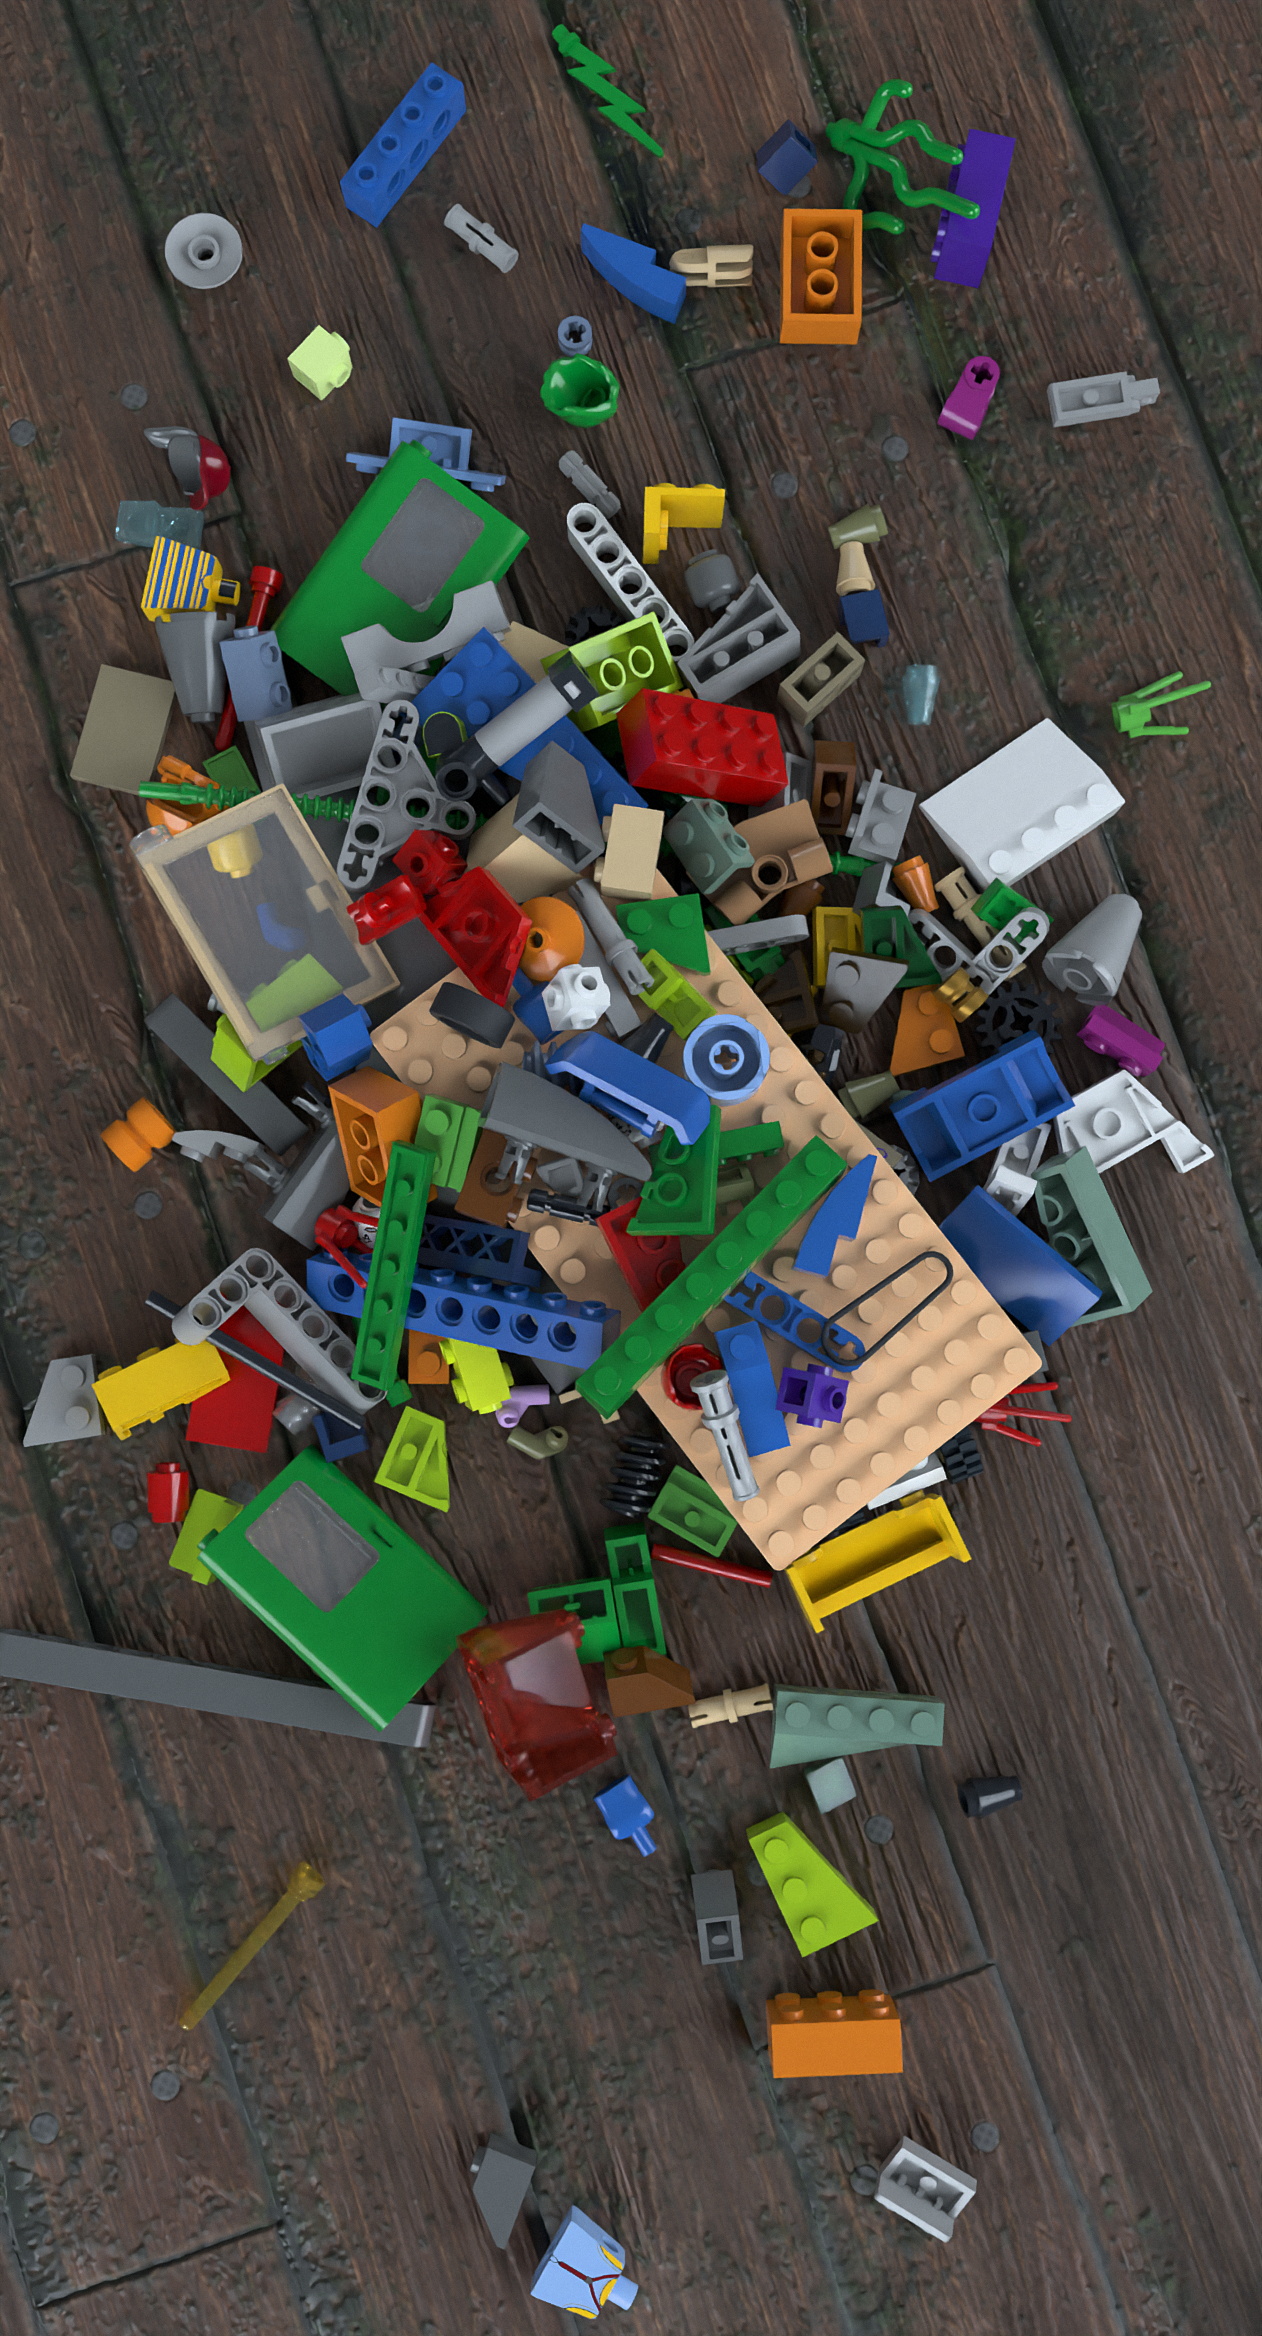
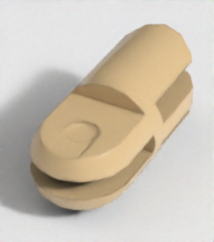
M753 245L706 246V248L679 250L670 259L669 265L671 268L669 271L687 277L686 286H752Z

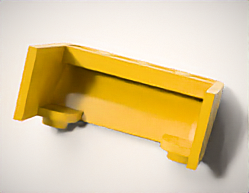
M922 1489L905 1495L899 1499L901 1506L810 1548L784 1568L805 1617L816 1633L824 1630L820 1621L821 1618L950 1556L963 1563L971 1560L970 1554L942 1496L934 1493L924 1495Z

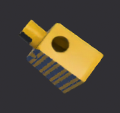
M156 536L141 608L149 621L155 622L154 619L157 616H162L164 622H171L170 614L215 612L217 602L235 606L238 604L240 582L222 579L223 569L214 555L162 536Z

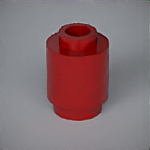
M180 1462L155 1463V1470L147 1472L148 1512L152 1513V1522L171 1523L186 1520L185 1511L190 1509L189 1470L180 1469Z

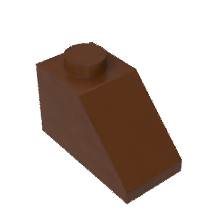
M815 740L810 810L818 834H846L851 816L856 773L854 742Z
M644 1645L603 1652L606 1682L613 1718L695 1704L690 1670Z

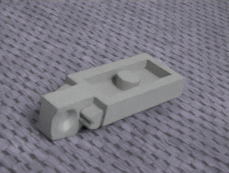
M1127 371L1051 383L1048 386L1047 394L1053 427L1128 416L1139 412L1140 406L1156 402L1160 394L1158 379L1135 381V376L1127 375Z

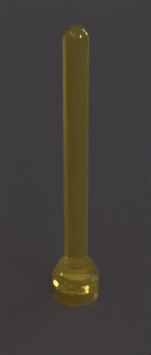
M300 1862L289 1875L288 1891L182 2015L179 2024L183 2030L190 2031L197 2025L299 1902H306L308 1898L313 1899L325 1886L323 1877L312 1866Z

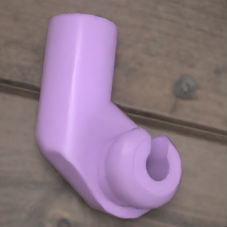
M549 1384L511 1387L509 1391L512 1398L502 1401L503 1406L496 1410L495 1414L501 1426L505 1428L514 1427L518 1424L520 1417L529 1405L550 1404Z

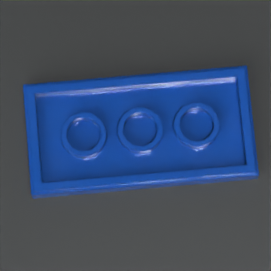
M979 1185L938 1226L991 1296L1030 1331L1038 1330L1040 1339L1048 1346L1056 1341L1092 1307L1103 1294V1291Z

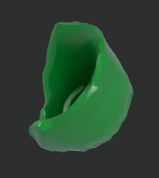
M575 353L574 357H563L552 361L544 373V381L540 389V397L544 402V406L567 423L586 429L604 423L614 416L618 407L617 398L620 384L613 372L602 362L591 359L583 354Z

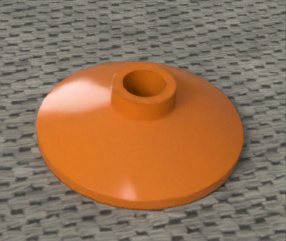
M536 897L523 903L520 907L532 920V924L518 967L531 979L552 981L561 968L578 964L581 960L585 946L582 922L575 910L558 898ZM537 932L543 937L541 947H538L535 941Z

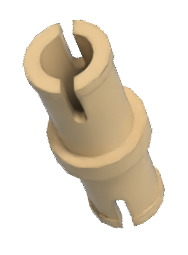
M768 1683L732 1692L731 1688L723 1690V1695L697 1700L695 1704H689L688 1710L690 1718L692 1717L691 1723L693 1728L729 1719L730 1723L738 1722V1717L774 1710Z

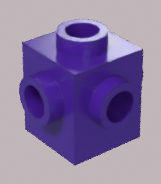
M808 1363L807 1371L784 1367L775 1410L798 1414L796 1423L822 1428L823 1420L841 1423L843 1409L847 1400L846 1394L849 1381L832 1377L833 1368Z

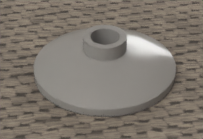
M198 213L182 219L172 228L165 243V257L169 269L179 281L193 288L209 289L224 284L233 277L242 261L243 248L237 230L226 219L215 214ZM204 255H212L210 259L201 261Z

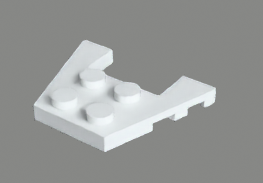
M1119 1069L1072 1096L1071 1098L1076 1106L1053 1118L1059 1154L1086 1146L1098 1173L1103 1172L1159 1139L1163 1143L1178 1173H1185L1215 1156L1206 1144H1202L1193 1136L1180 1120H1176L1161 1106L1162 1103L1125 1069Z

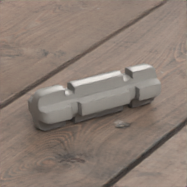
M568 451L559 460L560 470L567 478L572 477V483L592 505L596 504L606 519L611 518L620 509L619 499L612 492L606 490L607 486L588 465L583 466L582 458L575 451Z

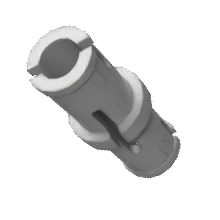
M460 204L454 205L449 210L444 221L446 227L452 229L468 242L469 249L476 255L480 253L499 267L503 273L511 270L519 256L517 250L511 248L495 235L494 228L487 222L483 224L464 210Z

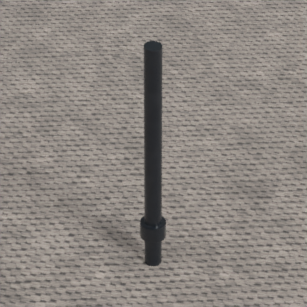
M152 1290L144 1303L172 1321L176 1314L186 1306V1304H183L181 1307ZM193 1316L196 1322L202 1325L201 1321L196 1316ZM218 1328L205 1339V1341L357 1432L364 1424L365 1416Z

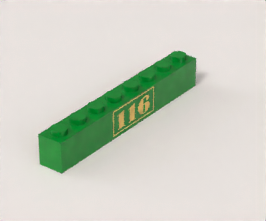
M815 1135L575 1382L576 1391L608 1420L843 1176L848 1163Z

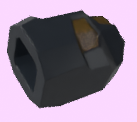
M819 1024V1027L802 1031L798 1049L828 1086L835 1075L844 1031L836 1027Z

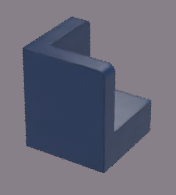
M789 119L756 153L758 172L783 195L788 194L818 163L815 144Z
M879 589L840 597L837 608L840 626L846 625L850 643L856 644L875 640L877 648L886 646L890 633Z
M326 1412L312 1416L327 1463L371 1449L364 1425L357 1432Z

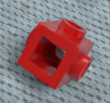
M415 829L392 859L404 875L409 876L413 887L417 886L420 888L422 895H438L439 887L450 881H458L460 879L459 876L468 866L465 860L458 854V846L451 839L441 835L438 831Z

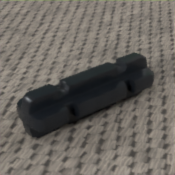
M537 1188L530 1190L527 1200V1209L542 1214L544 1211L550 1212V1216L583 1223V1220L589 1221V1225L596 1227L598 1225L595 1218L610 1211L608 1205H603V1211L599 1212L593 1210L590 1204H587L586 1207L576 1204L579 1198L554 1193L553 1196L548 1194L549 1191Z

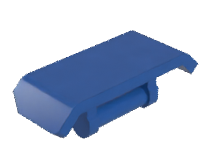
M587 1031L574 1036L563 1043L544 1064L550 1075L568 1071L585 1080L579 1095L580 1100L588 1105L592 1104L641 1131L642 1135L649 1139L654 1136L660 1122H663L674 1129L681 1145H691L696 1142L709 1124L711 1103L703 1089L596 1032Z

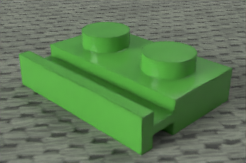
M433 1093L425 1095L414 1144L437 1151L431 1183L444 1188L456 1189V1192L460 1193L482 1136L483 1128L477 1126L482 1109L479 1110L470 1107L468 1104Z
M677 1464L651 1507V1511L647 1514L648 1518L716 1557L720 1556L738 1524L706 1481Z

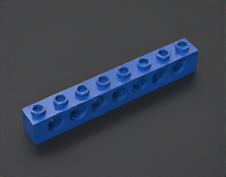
M326 1248L323 1249V1252L307 1259V1294L323 1310L361 1318L367 1287L361 1288ZM338 1248L368 1283L373 1253L357 1255L348 1253L347 1248ZM416 1263L404 1328L588 1369L620 1336L621 1311L606 1308V1304L600 1301L578 1302L568 1300L567 1296L562 1293L549 1292L540 1294L529 1291V1287L525 1285L511 1284L503 1286L493 1284L492 1280L487 1277L475 1276L465 1278L456 1276L455 1272L450 1269L428 1270L419 1268V1264ZM494 1308L498 1311L500 1317L496 1314ZM531 1316L535 1318L538 1326L533 1322ZM569 1324L573 1326L576 1334L571 1331Z

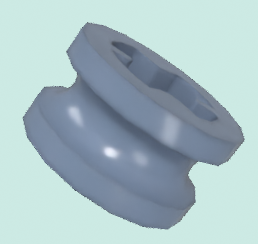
M569 316L560 323L557 332L561 351L568 357H574L575 353L586 355L593 343L592 328L589 322L580 316ZM577 331L578 336L582 332L581 342L573 343L572 338L567 341L569 339V332Z

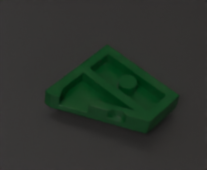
M901 905L860 908L861 952L910 960L906 973L894 988L942 984V977L935 968Z

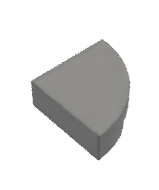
M566 1156L536 1166L539 1176L552 1190L570 1197L580 1196L585 1180L577 1159Z

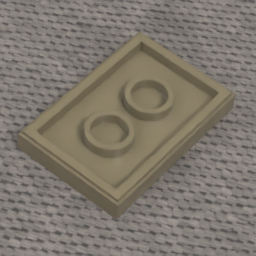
M101 664L70 776L74 780L139 795L141 780L154 782L177 700L173 682Z

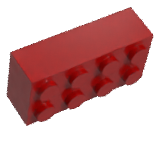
M642 688L616 713L629 785L756 807L764 806L789 785L774 714Z

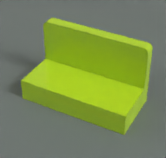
M198 1489L169 1560L170 1566L193 1574L192 1580L209 1585L215 1582L216 1577L197 1559L202 1552L197 1548V1545L212 1529L215 1528L220 1533L243 1510L245 1504L205 1489Z

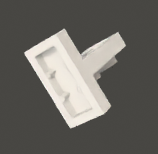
M1042 1123L1000 1145L986 1184L982 1188L1015 1217L1034 1193L1037 1181L1031 1178V1173L1037 1169L1051 1129L1049 1124Z

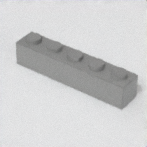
M373 663L355 675L362 699L387 704L395 700L411 702L435 678Z
M576 911L582 922L585 934L584 951L578 964L582 968H600L603 981L609 988L611 1004L604 1012L608 1020L604 1024L611 1037L616 1035L618 1040L621 1041L632 1035L643 1024L605 960L579 911Z

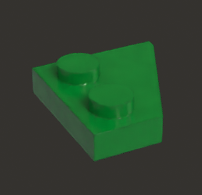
M699 893L616 905L618 925L626 938L633 940L638 947L637 955H646L651 949H655L671 965L674 964L696 971L698 975L709 976L711 974Z

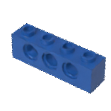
M431 62L340 180L345 206L374 227H378L466 112L462 82Z

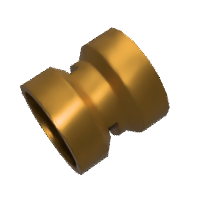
M962 967L954 971L932 993L940 1003H946L951 1008V1015L959 1023L968 1018L989 997L981 987H975L969 981L970 975ZM967 990L968 992L958 1002H956V1000Z

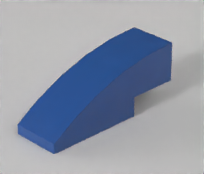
M583 223L581 228V248L594 268L611 286L631 302L649 313L675 324L686 297L687 277L656 266L655 249Z
M868 1154L827 1195L813 1216L799 1244L791 1270L825 1278L830 1270L837 1239L849 1242L856 1239L877 1156Z

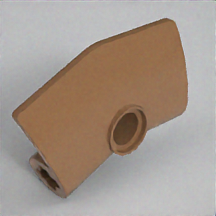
M802 799L742 821L734 826L735 831L747 841L749 852L755 859V863L750 868H737L712 894H704V896L734 927L743 925L772 897L778 895L784 889L833 872L827 849L822 838L819 837L808 801ZM768 866L777 868L781 873V879L773 885L764 884L758 877L759 872L763 868ZM686 871L687 876H688V877L692 880V882L696 885V883L694 882V880L692 879V877L690 876V874L688 873V871Z

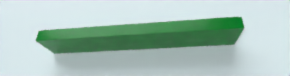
M403 1140L393 1141L351 1372V1379L383 1391L392 1389L394 1385L437 1152Z

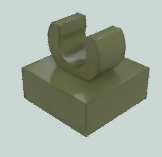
M746 1163L718 1169L716 1204L720 1214L727 1216V1202L739 1199L744 1209L750 1203L749 1197L756 1196L753 1179Z

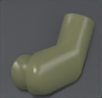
M515 1425L506 1443L534 1459H543L560 1453L565 1449L568 1442V1433L561 1426H553L539 1433L532 1434Z

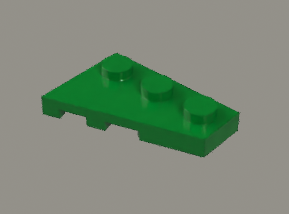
M711 1105L709 1124L694 1144L681 1145L674 1129L669 1125L667 1126L657 1151L659 1158L650 1181H646L640 1195L643 1199L635 1218L631 1217L626 1230L631 1236L714 1235L721 1109L717 1105Z

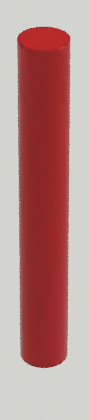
M658 1543L653 1544L650 1559L770 1588L773 1576L771 1571Z

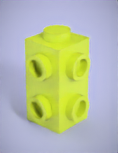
M446 1337L445 1340L439 1342L446 1364L453 1363L457 1379L451 1382L459 1404L465 1402V1405L472 1411L478 1410L479 1414H485L500 1409L503 1406L502 1401L512 1398L508 1387L514 1385L513 1377L508 1364L500 1362L497 1349Z

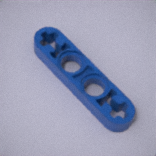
M752 1271L745 1277L743 1285L752 1292L755 1291L756 1284L764 1288L755 1298L752 1310L744 1306V1303L750 1298L743 1293L738 1292L734 1297L728 1294L724 1299L727 1304L753 1320H757L764 1327L838 1372H852L863 1364L843 1366L832 1361L826 1353L823 1355L818 1352L817 1349L822 1346L821 1334L816 1342H803L797 1335V1326L801 1320L805 1318L816 1320L822 1332L823 1326L828 1319ZM776 1296L783 1301L785 1311L780 1319L769 1320L762 1315L760 1305L765 1297ZM833 1323L829 1330L831 1329L837 1333L831 1341L839 1346H845L848 1342L854 1345L852 1353L857 1356L856 1359L866 1353L863 1342L857 1336L836 1323ZM831 1349V1351H832L837 1357H839V1354H838L836 1351H834L833 1349Z

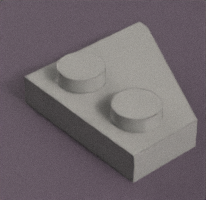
M95 1354L51 1360L23 1440L24 1447L105 1435L102 1406L91 1385L99 1381Z

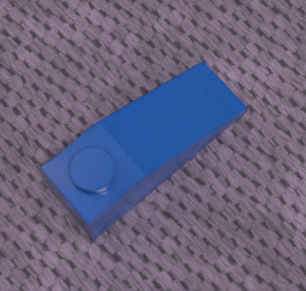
M752 1321L713 1333L723 1369L727 1372L729 1378L727 1383L733 1403L738 1405L740 1411L738 1421L749 1458L791 1446L782 1411L775 1410L778 1394L758 1321Z

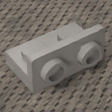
M875 769L871 782L862 781L856 803L863 806L860 815L852 813L845 836L852 838L848 853L878 863L886 861L894 867L917 793L880 782L883 771Z

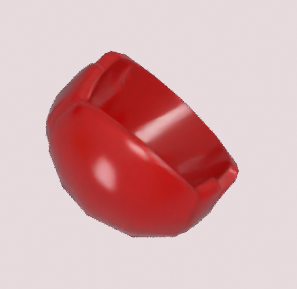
M693 1343L678 1347L667 1357L660 1373L661 1386L665 1395L671 1402L688 1411L703 1410L698 1393L692 1392L690 1382L702 1373L712 1370H724L722 1360L718 1355L706 1348L703 1343Z

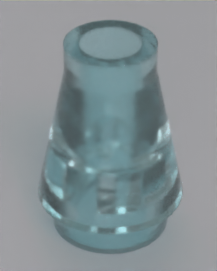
M911 665L906 667V675L902 676L908 724H931V715L941 677L937 676L938 668L936 666Z

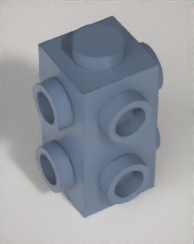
M257 625L240 627L233 630L234 637L219 642L238 721L261 720L293 709L290 689L286 682L281 660V650L278 646L275 630L258 632Z

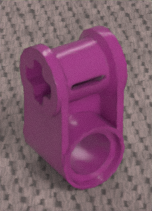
M977 356L968 362L955 390L951 392L937 423L938 425L970 440L974 439L987 412L1000 375L999 367L993 359L986 356ZM978 378L983 379L981 384L976 383Z

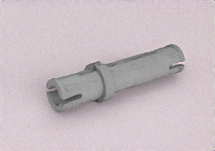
M590 878L577 881L576 884L580 890L578 891L572 885L568 890V894L574 900L606 952L605 960L609 966H615L631 995L644 992L645 988L642 983L650 987L654 983V979L636 954L638 947L633 940L626 938L594 887L593 881Z

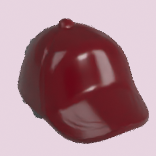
M180 426L144 429L146 438L153 445L168 449L172 471L183 485V493L190 496L189 506L191 509L197 511L203 509L209 499L221 495L227 489L230 483L231 467L224 451L215 442L196 434L191 429Z

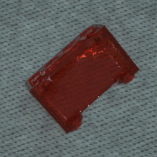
M564 1608L475 1627L456 1636V1642L495 1754L504 1770L530 1802L618 1754L613 1737L617 1736L615 1725L607 1713L601 1715L593 1706L575 1649L582 1646L581 1637L585 1635L583 1624L575 1612L569 1614Z

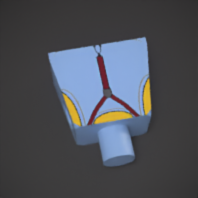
M572 2205L532 2276L530 2294L590 2319H595L606 2299L628 2310L636 2296L638 2285L621 2275L625 2265V2250L580 2209Z

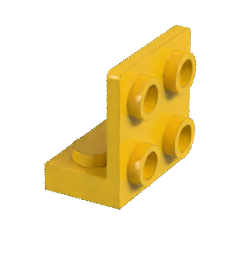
M659 483L653 487H645L643 564L659 563V550H667L668 527L720 528L724 509L725 489H718L710 484H698L693 488H677L670 483Z

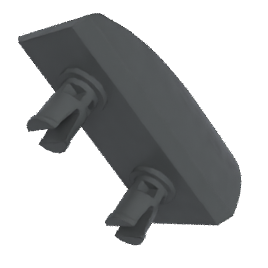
M500 1062L477 1123L479 1127L505 1135L504 1139L508 1140L498 1171L494 1177L505 1179L514 1162L511 1182L521 1185L532 1148L537 1149L538 1146L586 1162L585 1166L589 1167L576 1204L586 1207L595 1191L592 1209L599 1212L603 1211V1205L613 1176H618L619 1173L636 1180H649L652 1174L649 1162L636 1146L604 1116L563 1088L531 1072L506 1062Z
M306 1081L301 1087L315 1102L311 1103L295 1095L292 1103L297 1104L319 1120L320 1126L289 1167H285L264 1152L262 1148L258 1147L253 1153L267 1168L263 1169L249 1161H246L243 1168L272 1187L271 1193L257 1211L275 1226L314 1251L318 1245L315 1242L317 1235H315L314 1231L318 1218L325 1210L329 1208L337 1210L338 1206L342 1205L350 1188L331 1099L312 1086L310 1082Z

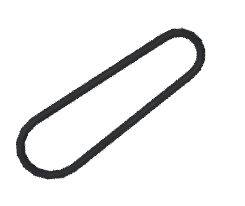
M936 1251L924 1252L831 1316L824 1324L821 1332V1344L826 1355L835 1363L843 1366H857L867 1361L948 1287L953 1278V1266L949 1259ZM934 1257L944 1263L947 1269V1276L944 1282L865 1354L855 1360H845L837 1357L828 1346L827 1334L835 1321L922 1260Z

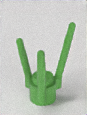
M1178 671L1132 694L1118 697V701L1112 703V717L1115 727L1119 733L1127 731L1130 739L1142 735H1185L1189 732L1188 727L1144 726V722L1151 720L1150 708L1208 689L1211 686V682L1204 681L1148 700L1144 698L1181 679L1183 674Z

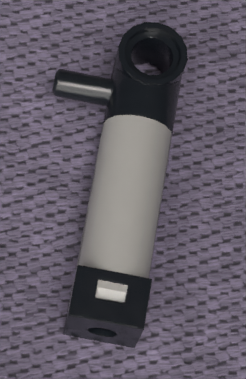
M571 651L547 668L549 674L456 749H448L441 753L436 760L435 775L437 789L444 798L454 802L464 801L471 797L476 790L477 784H480L499 806L505 805L510 800L511 795L492 773L572 709L577 713L600 695L595 680ZM452 769H460L466 773V776L459 781L449 780L445 775Z

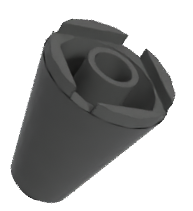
M217 612L170 614L171 622L164 623L162 616H157L154 619L156 632L182 714L184 716H191V723L215 722V715L223 713L228 677L222 660L219 642L234 637L233 630L236 623L233 614L226 613L227 621L217 620Z

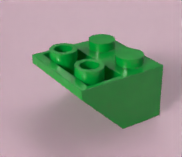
M610 1575L529 1589L528 1600L533 1632L542 1671L604 1661L603 1652L622 1648Z

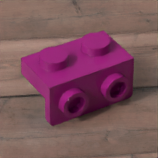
M1107 1005L1094 1006L1076 1034L1084 1040L1085 1045L1099 1054H1107L1119 1062L1120 1068L1125 1069L1133 1076H1141L1142 1078L1148 1076L1157 1069L1163 1059L1160 1056L1161 1051L1165 1047L1163 1041Z

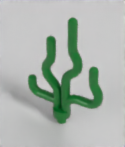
M896 78L885 81L875 92L862 123L842 118L837 123L830 122L827 125L825 133L827 138L831 139L832 147L839 152L851 156L855 163L854 174L843 200V209L858 210L859 199L866 186L871 164L891 174L897 198L906 206L920 208L934 204L968 219H975L979 216L980 207L977 203L941 188L927 187L916 191L913 190L909 185L908 174L903 162L896 156L877 149L891 147L904 138L913 136L918 141L921 149L934 158L952 165H958L963 160L964 155L961 149L935 139L929 126L921 120L907 119L897 123L887 131L876 130L887 102L892 96L908 98L912 95L913 86L910 82ZM874 211L862 214V231L881 228L892 234L899 235L905 230V222L901 218L889 213Z

